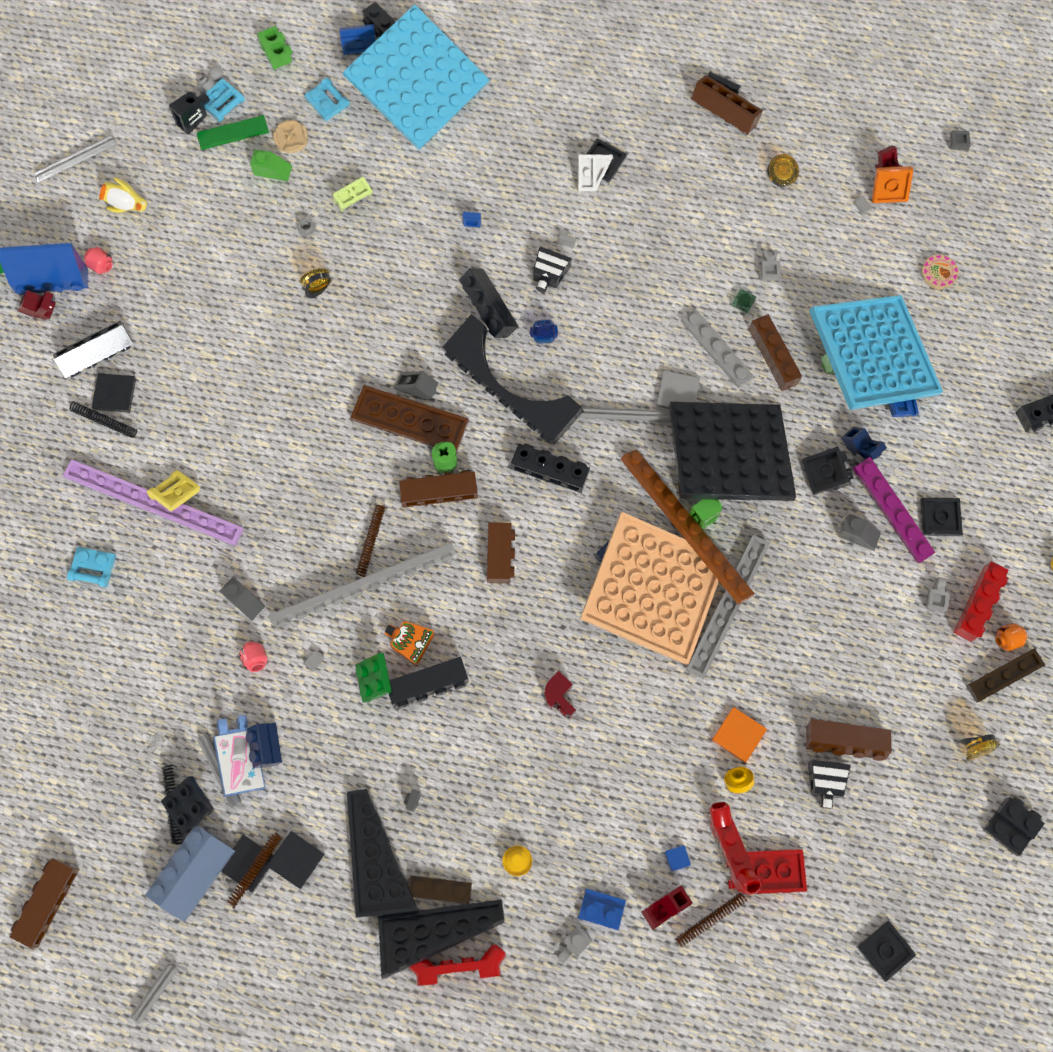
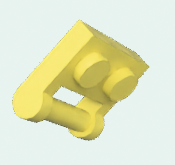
M176 470L158 486L147 490V494L152 500L155 499L172 512L198 493L200 486Z

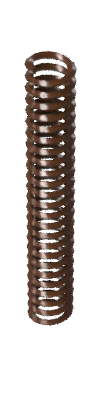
M383 505L375 506L359 565L356 569V574L362 577H366V575L362 574H367L365 571L368 570L365 568H369V560L372 557L370 554H373L371 551H374L372 548H375V540L378 537L376 534H379L377 531H380V523L383 520L381 517H384L383 514H385L386 507Z
M276 832L275 835L271 834L272 837H269L271 840H267L269 843L266 842V845H263V851H260L259 857H256L254 862H252L254 866L250 865L251 868H248L249 871H246L247 874H244L242 877L244 880H240L242 883L238 882L240 886L236 885L237 888H234L235 891H232L235 895L230 894L233 898L228 897L231 901L226 900L233 906V909L237 906V903H239V900H241V897H243V894H245L253 880H255L259 871H261L260 868H263L262 865H265L269 859L268 857H271L270 854H273L274 848L282 840V837Z
M742 893L736 894V897L733 896L720 908L712 911V914L709 913L704 919L698 921L693 927L690 926V929L688 928L685 930V933L682 932V934L677 936V939H674L683 948V945L686 946L685 942L688 944L687 939L691 942V939L694 940L693 936L696 938L695 933L697 936H699L698 932L702 934L700 929L705 932L704 929L707 930L706 926L710 929V926L713 927L712 923L715 925L714 920L716 923H718V920L721 921L719 918L720 916L723 919L721 913L726 917L725 913L729 915V913H732L731 910L734 912L732 906L737 910V907L740 908L742 903L745 904L744 900L746 902L748 900Z

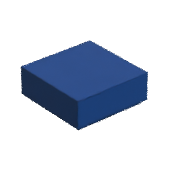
M463 212L464 227H481V213Z
M685 845L665 851L671 872L691 866Z

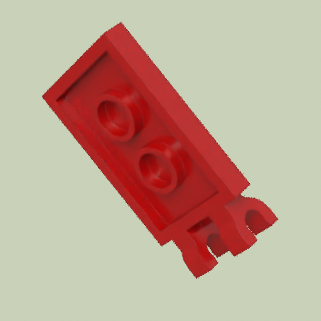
M803 849L747 852L755 873L762 881L760 891L755 894L807 892ZM732 880L728 881V888L736 889Z

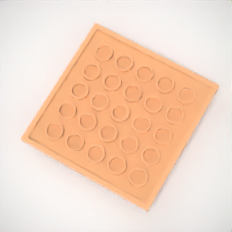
M621 512L581 613L580 620L682 664L689 665L719 580L685 539Z

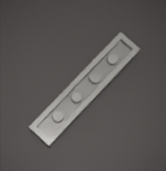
M696 309L681 319L683 325L738 389L753 379V374Z

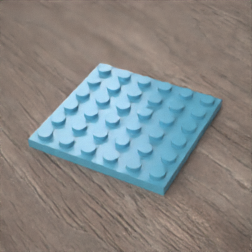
M416 5L412 6L343 71V76L418 150L490 81Z
M902 295L814 306L809 310L849 410L936 396L943 392Z

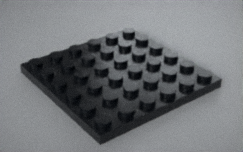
M670 402L669 410L680 499L795 501L796 491L781 405Z

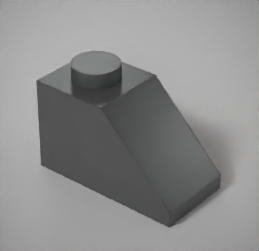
M424 371L401 372L394 389L419 399H431L436 392L438 382Z
M848 514L844 519L838 537L875 551L881 533L867 520Z
M234 577L219 591L251 621L265 608V605Z

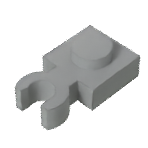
M764 250L763 259L765 261L761 262V280H780V261H775L778 255L777 250H774L773 256H769L767 250Z

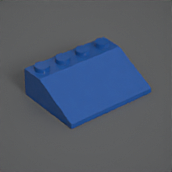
M72 243L0 248L1 266L9 286L17 294L23 295L27 290L45 293V291H80L88 288V268Z

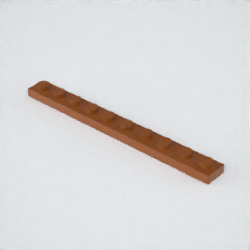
M636 449L624 454L620 460L739 605L752 598L755 594L638 450Z

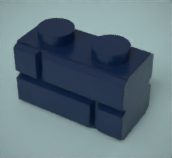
M276 723L256 724L247 728L246 740L250 746L249 760L253 765V769L273 767L281 764L282 757Z

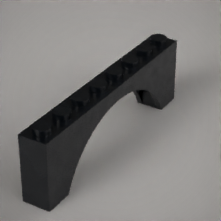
M471 314L442 347L446 352L444 355L452 362L456 360L459 363L458 367L464 373L469 371L473 375L471 378L477 384L483 383L486 386L485 390L491 396L496 394L500 398L499 402L505 408L510 406L514 410L512 413L518 419L524 418L528 422L526 425L535 432L537 429L541 433L540 437L546 443L551 441L555 445L584 412L583 408L568 395L551 401H533L516 396L502 387L493 377L486 359L485 344L488 329Z

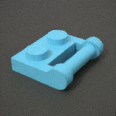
M328 77L324 78L321 84L304 94L305 99L325 122L350 104V101L343 97L332 85V81ZM328 89L339 103L335 105L323 91Z
M222 78L205 93L210 98V101L204 107L220 123L224 120V116L239 103L242 104L245 98ZM231 96L235 97L220 111H217V109Z
M77 547L71 569L67 574V580H80L99 584L101 587H107L116 555ZM79 568L103 572V574L99 577L78 573Z

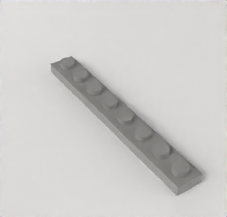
M752 535L735 569L748 586H750L770 545L769 542L755 535ZM725 590L686 669L687 672L701 679L705 678L740 606L727 590Z

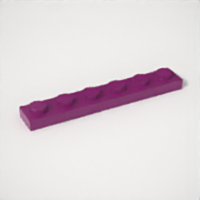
M869 457L855 466L853 470L915 561L921 563L936 553L872 458Z

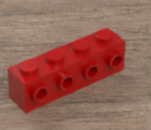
M992 561L983 567L955 627L954 634L970 642L978 637H982L986 629L984 624L986 620L989 621L993 614L992 606L999 601L1001 597L999 591L1001 587L1006 585L1009 579L1007 577L1008 569Z

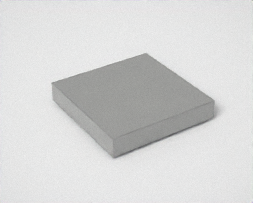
M664 371L656 407L669 409L670 402H696L700 378Z

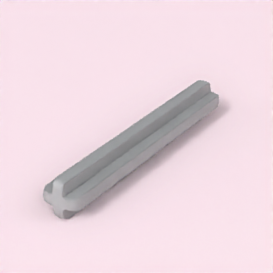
M206 734L202 735L197 741L222 789L215 748L209 736ZM238 794L226 797L231 808H236L242 803Z

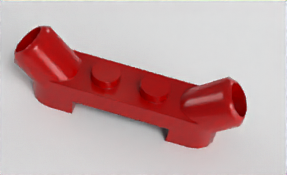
M726 802L712 804L709 808L711 816L710 828L714 838L717 837L732 873L730 877L735 888L747 895L759 892L762 887V881L755 873L731 815L730 805Z
M491 944L481 959L474 961V957L461 958V963H453V959L442 960L440 961L441 965L435 966L426 959L408 969L416 974L417 986L438 984V975L472 970H479L480 979L501 976L500 964L505 959L506 952L498 945Z

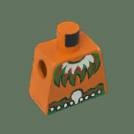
M406 621L402 622L400 628L389 624L384 635L393 639L390 644L391 648L416 667L435 635L431 629Z

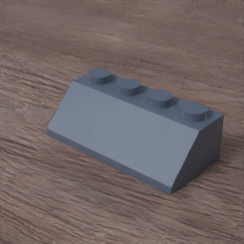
M196 824L145 896L163 910L185 922L235 850L207 829Z

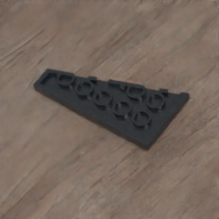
M369 790L347 791L356 918L419 911Z
M502 899L378 916L382 980L505 923Z

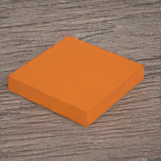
M913 167L876 168L872 203L908 202L914 171Z
M733 707L711 741L746 763L767 729Z

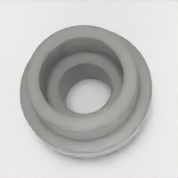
M305 218L300 220L297 229L302 236H310L315 232L316 227L312 220Z

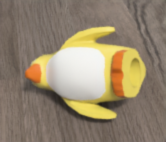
M114 177L113 179L119 184L104 182L100 190L99 199L112 205L106 206L109 211L120 213L129 210H136L138 212L146 210L147 201L134 191L126 181Z

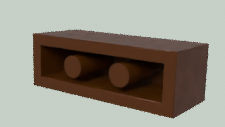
M488 522L487 583L510 584L511 578H514L515 566H511V559H515V548H511V541H515V529H512V523Z

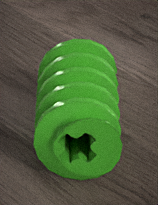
M451 442L437 443L432 449L434 467L441 474L451 473L455 470L458 463L456 449Z

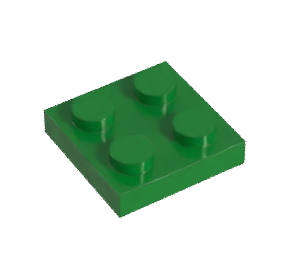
M377 653L355 665L362 703L371 702L391 692L384 653Z

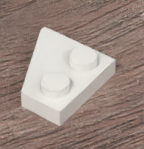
M578 155V192L597 191L613 155Z

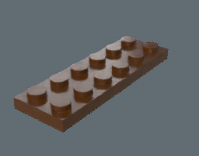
M363 385L350 417L352 421L432 447L440 442H451L456 449V454L469 423V418Z

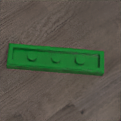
M262 115L196 133L201 150L267 134L269 129L265 116Z

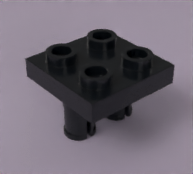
M193 776L184 779L161 800V803L182 835L188 833L214 810Z

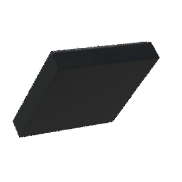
M598 138L586 154L613 155L602 180L610 183L627 158L625 152Z
M98 373L92 409L130 413L136 377Z
M960 498L920 499L924 536L963 535Z
M290 831L267 864V867L301 890L325 854L293 831Z
M242 835L233 848L235 850L234 854L221 872L235 882L242 883L240 880H244L242 877L244 874H247L246 871H249L250 865L254 866L252 862H254L256 857H259L258 854H261L260 851H263V847L247 836ZM270 854L271 857H268L269 859L265 865H262L263 868H260L261 871H259L255 880L247 888L251 893H254L270 868L267 867V864L273 857V854Z
M889 920L856 947L884 982H887L917 955Z

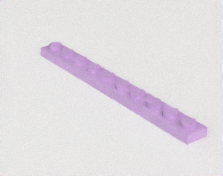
M72 459L63 474L65 479L235 547L244 531L240 526L185 504H181L171 512L155 499L152 500L147 494V489Z

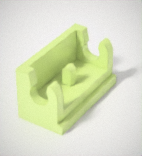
M362 177L333 193V201L335 204H338L339 210L342 212L345 208L364 197L372 195L373 191L365 178Z

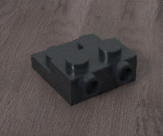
M839 447L802 459L814 495L852 485L853 473L851 468H846L845 462L848 459L845 451H841Z
M1008 797L1004 799L983 831L1018 857L1022 854L1030 840L1035 839L1045 823L1041 820L1042 816L1034 810L1029 811L1023 807L1025 803L1021 799Z

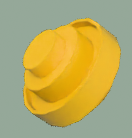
M745 767L732 768L724 776L726 788L733 793L747 792L755 783L754 774Z
M512 846L507 849L503 856L505 871L514 877H521L530 871L532 856L527 848Z

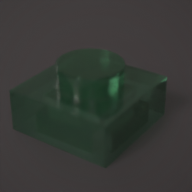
M740 289L732 306L748 314L757 297Z

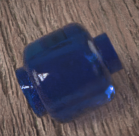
M550 319L536 320L533 327H530V336L534 338L537 344L552 343L558 337L557 324H554Z

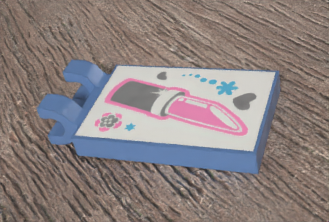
M246 715L238 716V719H236L238 729L228 730L226 719H220L216 723L218 735L213 737L224 797L265 789L262 768L253 769V765L249 760L250 746L246 740L248 728Z

